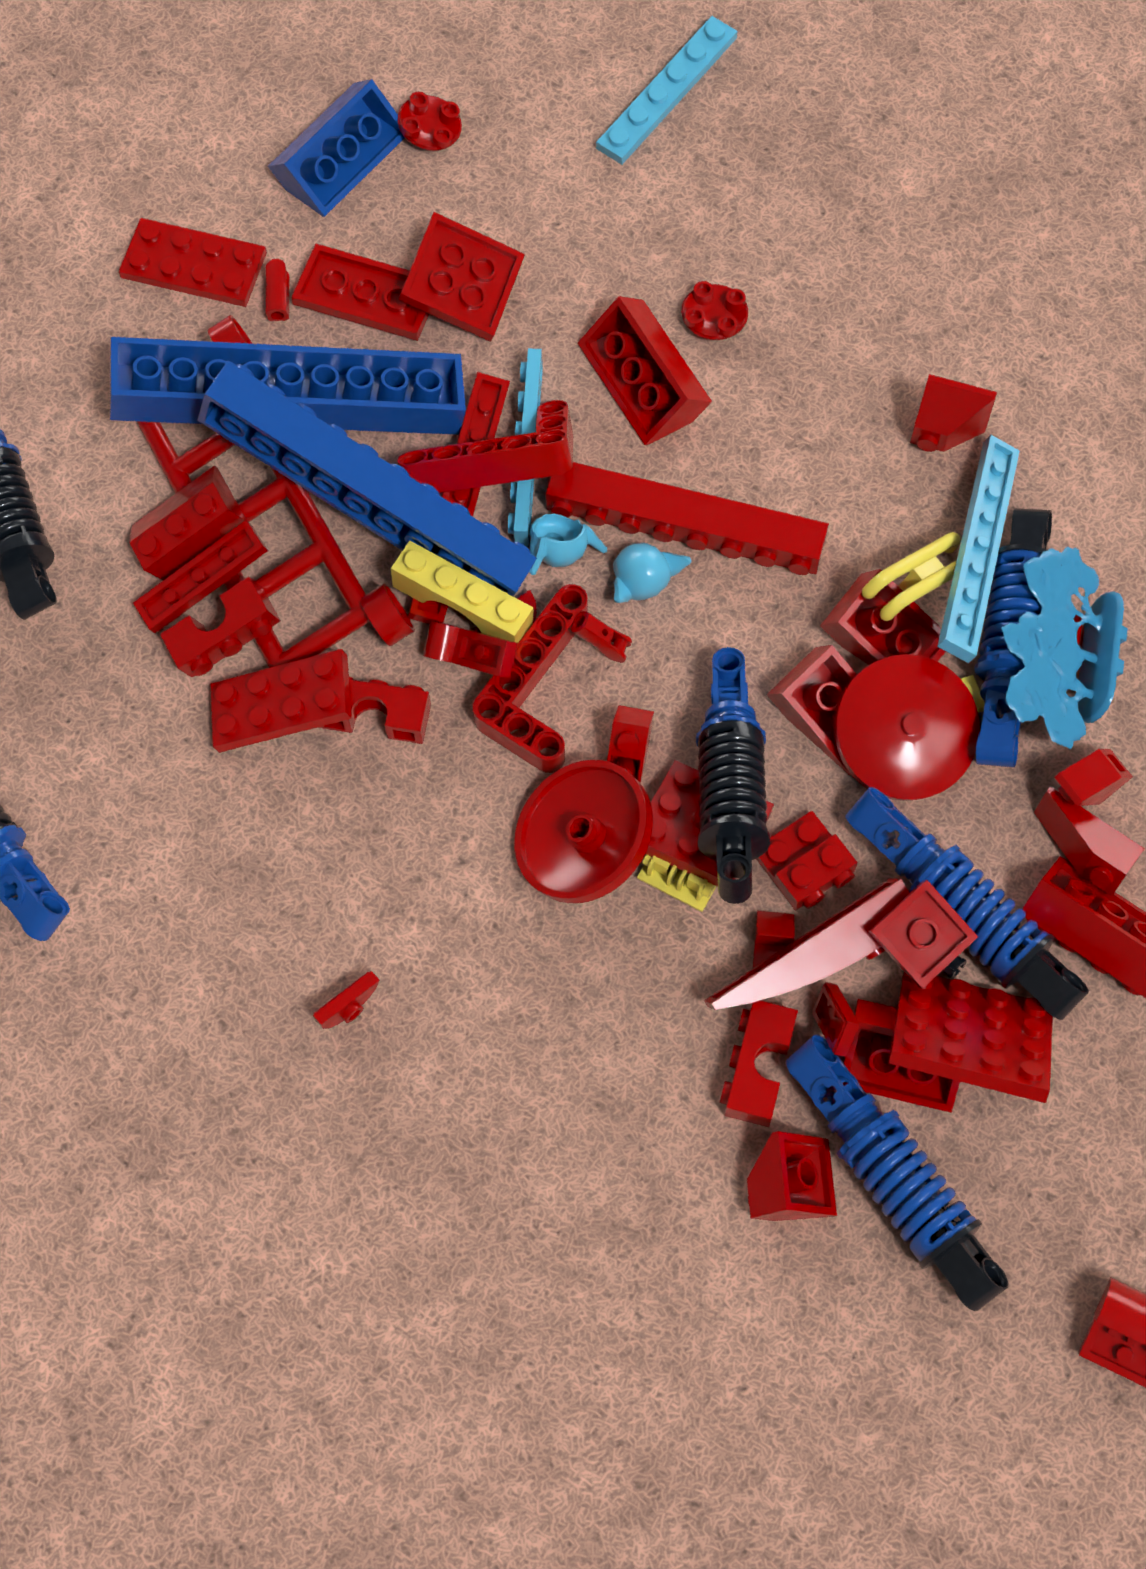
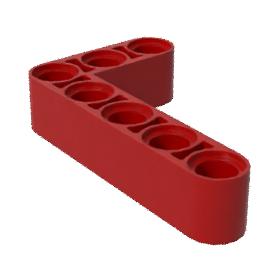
M552 400L538 406L536 432L409 451L398 457V465L403 467L411 478L421 484L426 483L433 486L439 493L564 474L573 467L574 435L568 404L563 400Z
M568 584L558 590L519 641L510 678L493 675L473 703L474 723L481 733L545 773H553L563 766L565 762V742L558 732L520 709V706L574 637L575 633L571 631V627L575 617L580 612L588 611L587 593L581 586L576 584ZM569 603H576L579 605V607L574 610H569L564 606ZM550 629H555L560 632L556 636H547L544 634L545 631ZM528 656H535L539 658V660L535 663H526L523 661ZM508 683H515L519 686L513 691H507L502 688ZM487 710H494L498 712V714L493 718H485L481 716V714ZM516 729H524L528 732L523 737L511 735V732ZM547 747L558 751L553 756H544L540 753Z

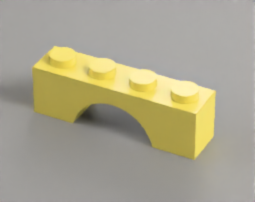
M410 540L391 567L392 585L394 588L422 603L437 601L454 608L470 619L483 634L513 641L518 644L533 624L532 606Z

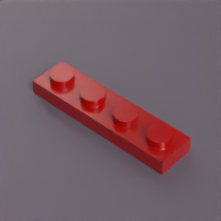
M245 520L145 593L133 604L149 630L156 634L268 552V549L253 526Z

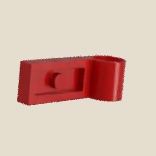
M430 621L423 656L454 663L495 676L510 678L517 643L465 628Z

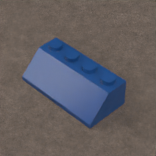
M372 79L355 82L267 167L287 192L322 217H325L405 138L398 126V114Z

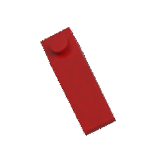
M1051 786L1047 789L1033 812L1078 874L1110 896L1117 890L1145 849L1083 807L1076 806L1075 803L1073 805L1068 803L1060 792Z

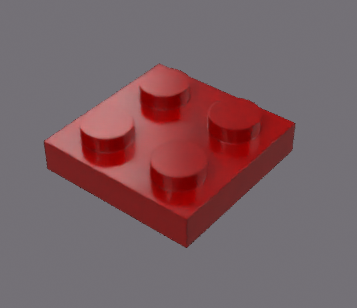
M923 880L868 931L919 989H923L978 938L975 932L928 880Z

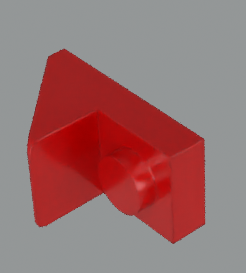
M757 910L752 968L794 942V914Z

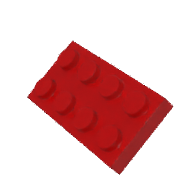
M140 218L119 269V274L123 279L247 307L267 251L266 246Z
M317 243L311 252L291 297L293 305L416 341L419 340L429 316L428 313L398 300L409 270Z
M342 649L210 684L213 748L219 753L352 719L348 655Z

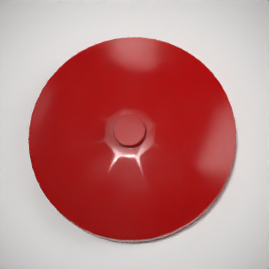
M912 654L894 655L880 659L862 669L850 680L837 703L834 715V738L843 764L852 777L866 789L869 787L876 788L889 799L913 801L928 798L945 791L964 775L976 753L980 722L975 701L964 682L948 667L933 659Z
M584 760L557 770L534 790L520 813L515 830L514 849L521 873L535 889L558 902L585 903L611 893L633 874L647 851L653 828V812L649 796L641 783L621 766L609 761Z

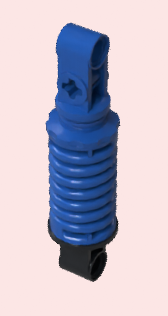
M1015 508L1012 516L1010 545L999 548L987 604L988 608L985 614L986 620L983 625L984 632L981 638L980 658L974 668L976 675L985 681L980 689V696L985 700L981 731L979 732L976 746L977 765L1013 768L1016 766L1021 722L1017 719L1014 710H1011L1006 703V693L1010 677L1016 675L1025 665L1022 659L1009 651L1001 627L1011 622L1019 623V617L1028 611L1037 616L1041 613L1042 607L1028 587L1023 566L1031 558L1040 557L1043 551H1047V544L1050 540L1052 529L1051 510Z
M869 787L845 815L847 821L855 830L863 834L881 853L896 865L895 872L900 877L906 876L910 880L912 886L909 893L923 880H928L978 936L969 945V953L972 956H980L979 960L983 966H990L991 974L1001 982V986L1004 989L1019 982L1038 1000L1040 1005L1050 1015L1059 1020H1063L1089 993L1086 984L1048 951L1056 937L1046 931L1041 932L1037 928L1038 924L1035 920H1029L1018 929L1021 925L1020 922L1026 917V912L1019 908L1011 914L1010 912L1016 904L1010 898L1000 904L999 902L1005 896L1002 889L998 888L989 894L994 887V882L991 879H985L979 884L984 876L982 870L975 869L968 874L974 867V864L961 852L957 845L947 850L941 849V846L936 844L937 839L931 833L925 835L894 806L885 794L873 787ZM894 831H898L900 834L897 838L899 842L898 844L894 841V839L896 838V833Z
M813 1035L787 1058L786 1066L790 1074L801 1084L815 1106L828 1120V1128L831 1132L838 1133V1136L842 1138L844 1144L837 1152L838 1157L843 1159L851 1169L854 1168V1175L857 1179H865L863 1187L867 1192H874L872 1199L876 1204H883V1214L886 1217H892L891 1224L895 1229H902L900 1236L904 1241H911L910 1250L919 1260V1266L925 1269L936 1264L955 1289L961 1302L970 1310H980L1006 1290L1009 1285L1004 1271L992 1260L974 1236L982 1226V1222L969 1213L962 1201H957L945 1208L949 1201L955 1197L956 1193L951 1187H947L942 1192L939 1190L946 1184L944 1176L938 1175L931 1180L930 1176L937 1171V1167L934 1163H928L924 1167L921 1166L927 1160L925 1151L920 1150L912 1155L911 1152L918 1147L916 1139L910 1138L903 1143V1140L909 1136V1130L900 1120L899 1114L895 1110L882 1114L879 1108L875 1106L876 1099L872 1094L867 1095L840 1058L833 1054L826 1039L819 1035ZM957 1216L960 1218L958 1222L954 1220Z

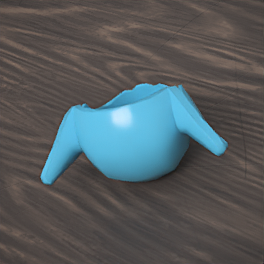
M555 513L545 514L536 519L530 528V552L537 559L529 573L536 575L542 561L552 567H567L583 556L587 544L602 553L607 552V547L589 526L581 524L578 519L574 521Z
M634 543L625 547L613 562V570L616 577L614 580V601L616 603L628 602L630 599L645 600L658 595L668 585L672 576L677 575L691 563V558L670 552H660L655 546L647 543Z

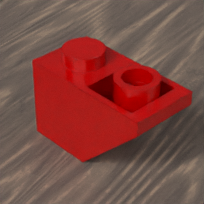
M619 705L613 719L607 761L621 766L641 783L650 742L654 711Z
M1098 749L1059 772L1054 778L1061 785L1058 787V790L1068 803L1072 805L1075 803L1076 806L1101 804L1132 779L1133 776L1111 749Z

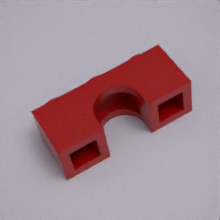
M249 576L219 595L225 606L226 613L223 622L216 629L206 631L204 625L189 615L160 634L177 668L191 678L208 673L214 664L225 657L237 654L241 651L243 645L254 638L268 634L272 627L281 621L264 589Z
M349 676L352 719L317 727L353 733L355 721L361 713L367 710H379L387 716L385 729L388 739L423 744L431 709L430 695L428 691H424L421 687L415 685H405L402 688L389 686L388 683L381 680L373 679L364 682L354 680Z
M765 1001L753 1002L751 1010L743 1009L738 1031L745 1033L742 1046L734 1044L729 1067L736 1069L733 1082H724L720 1103L727 1105L724 1116L770 1127L780 1082L762 1077L756 1070L754 1061L765 1052L787 1055L798 1010Z

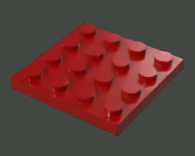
M903 971L889 1064L1046 1103L1050 1092L1053 1016L1040 1005L1036 998L1026 999L1007 994L1001 989H986L970 985L961 979L950 980L936 976L923 989H919Z

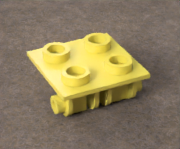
M647 854L642 863L644 866L637 876V879L701 912L705 909L717 887L708 883L706 879H702L692 873H687V870L682 871L677 869L676 865L671 866L670 863Z

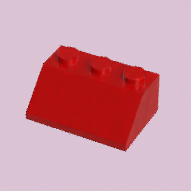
M213 466L134 523L129 543L143 570L161 580H165L245 521L246 518L219 469Z
M858 999L854 1015L860 1025L848 1054L844 1057L843 1064L856 1078L862 1089L866 1093L952 1113L960 1081L889 1064L897 1008Z

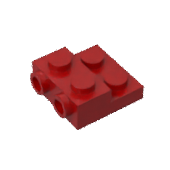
M813 811L808 812L772 836L768 850L756 858L795 911L804 905L807 909L817 905L825 897L823 892L835 885L839 889L848 884L855 877L853 872H855L858 863L836 834L832 836Z

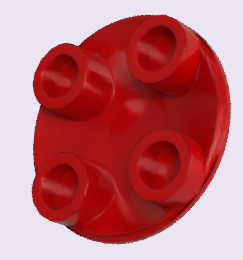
M419 91L414 92L399 110L398 126L402 135L413 145L425 150H443L452 146L461 134L460 109L452 101H445L439 97L426 95Z
M707 281L698 282L695 284L693 291L683 301L681 309L683 322L691 332L699 337L710 340L730 338L739 333L747 322L748 306L746 295L740 289L711 284Z

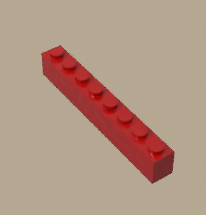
M573 462V467L570 471L561 475L551 476L546 491V509L551 510L552 513L567 518L570 516L584 518L588 523L596 526L604 524L617 526L621 531L629 534H636L638 532L650 534L661 542H671L672 540L683 542L695 550H705L707 548L720 551L723 556L732 559L739 557L753 559L757 564L764 567H772L774 565L786 567L797 575L817 574L829 523L576 462Z

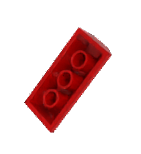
M618 296L578 342V345L644 445H649L691 424L712 402L642 299Z
M1060 856L1041 879L1022 909L1026 912V921L1035 920L1038 924L1037 928L1040 931L1053 934L1064 949L1074 953L1077 952L1089 960L1094 969L1103 974H1110L1122 982L1123 987L1127 991L1146 998V912L1116 892L1110 896L1081 877L1073 865Z

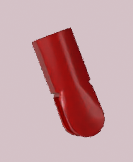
M272 259L266 265V315L269 321H286L289 319L290 276L283 260Z
M588 611L580 612L574 619L571 631L596 647L608 659L620 663L625 662L627 656L624 652L626 647L631 646L632 639L611 628Z

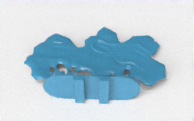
M1067 546L1062 553L1050 548L1047 551H1043L1040 557H1033L1024 563L1023 568L1028 587L1042 607L1041 613L1037 616L1028 611L1019 617V623L1011 622L1001 627L1009 651L1022 659L1025 665L1016 675L1010 677L1006 693V703L1011 710H1014L1017 719L1022 723L1034 721L1039 715L1043 716L1051 740L1071 749L1074 741L1080 740L1081 737L1086 735L1085 723H1094L1100 719L1108 710L1113 700L1117 676L1122 675L1124 669V660L1119 659L1120 644L1127 641L1128 628L1122 626L1124 601L1121 594L1115 591L1106 592L1098 597L1090 607L1088 596L1095 593L1098 589L1099 577L1094 568L1082 562L1078 548ZM1079 587L1085 590V597L1078 591ZM1073 594L1084 604L1081 606V609L1086 611L1085 614L1078 611L1071 601ZM1075 615H1078L1082 618V620L1080 622H1075L1073 618L1075 617ZM1084 624L1081 649L1077 643V631ZM1079 670V677L1077 679L1076 672ZM1067 689L1076 691L1075 696H1068L1066 693Z

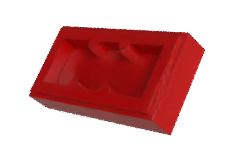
M825 982L813 1008L812 1015L833 1054L846 1057L860 1023L838 985Z

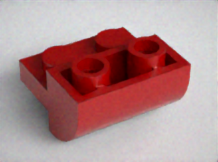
M1110 1277L1078 1354L1146 1388V1294Z

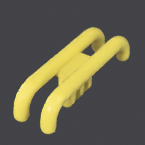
M950 532L882 570L863 587V597L872 599L890 582L910 572L898 585L903 592L895 596L881 609L880 617L882 620H892L907 605L953 579L956 561L944 567L936 556L943 552H954L960 545V535Z

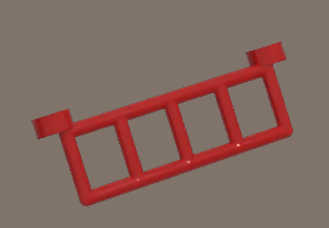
M232 315L227 316L207 330L212 342L253 344ZM136 421L175 494L192 482L189 477L190 474L235 446L234 443L215 433L186 453L178 456L160 422ZM271 468L276 480L238 504L246 520L250 522L282 500L288 498L312 541L311 545L255 580L264 589L267 597H270L324 562L349 607L348 611L285 651L273 629L262 637L254 638L269 668L319 655L369 622L372 623L378 634L390 647L415 632L414 626L403 606L385 583L365 594L306 489ZM240 571L225 582L224 585L228 590L244 580L245 577Z

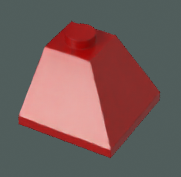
M929 374L910 443L917 445L924 451L932 452L937 450L945 452L985 433L997 392Z
M781 1131L772 1132L747 1178L748 1204L751 1219L783 1221L837 1216L829 1139Z

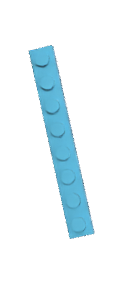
M990 435L983 442L937 646L967 663L977 656L1020 452L993 435Z

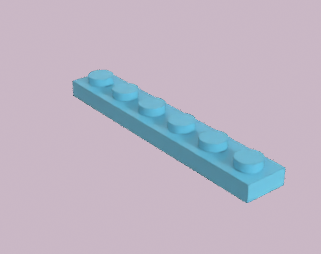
M711 16L597 140L596 149L623 165L737 39L738 31Z
M528 348L527 362H521L520 382H525V391L518 392V412H523L522 421H516L515 435L536 432L537 408L540 406L543 374L542 349ZM534 479L511 482L510 501L511 503H516L515 513H509L508 534H514L515 542H519L526 547L530 545Z

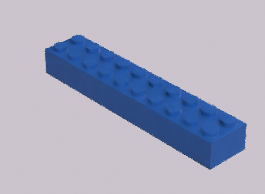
M111 337L110 420L202 424L197 420L204 395L228 360L235 365L241 364L253 372L255 378L266 385L272 384L277 386L285 393L286 398L297 405L303 404L308 406L316 413L319 419L327 424H335L343 430L459 435L466 412L461 354Z
M228 360L204 395L197 421L403 551L410 540L511 596L516 594L537 558L531 554L525 545L515 541L511 542L500 535V531L494 525L480 522L472 517L470 512L461 504L450 503L441 497L433 486L419 483L411 478L409 473L400 465L386 462L378 456V453L372 447L366 444H358L349 438L341 427L335 424H327L319 419L316 413L308 406L303 404L297 405L286 398L285 393L277 386L272 384L266 385L255 378L253 372L241 364L235 365Z

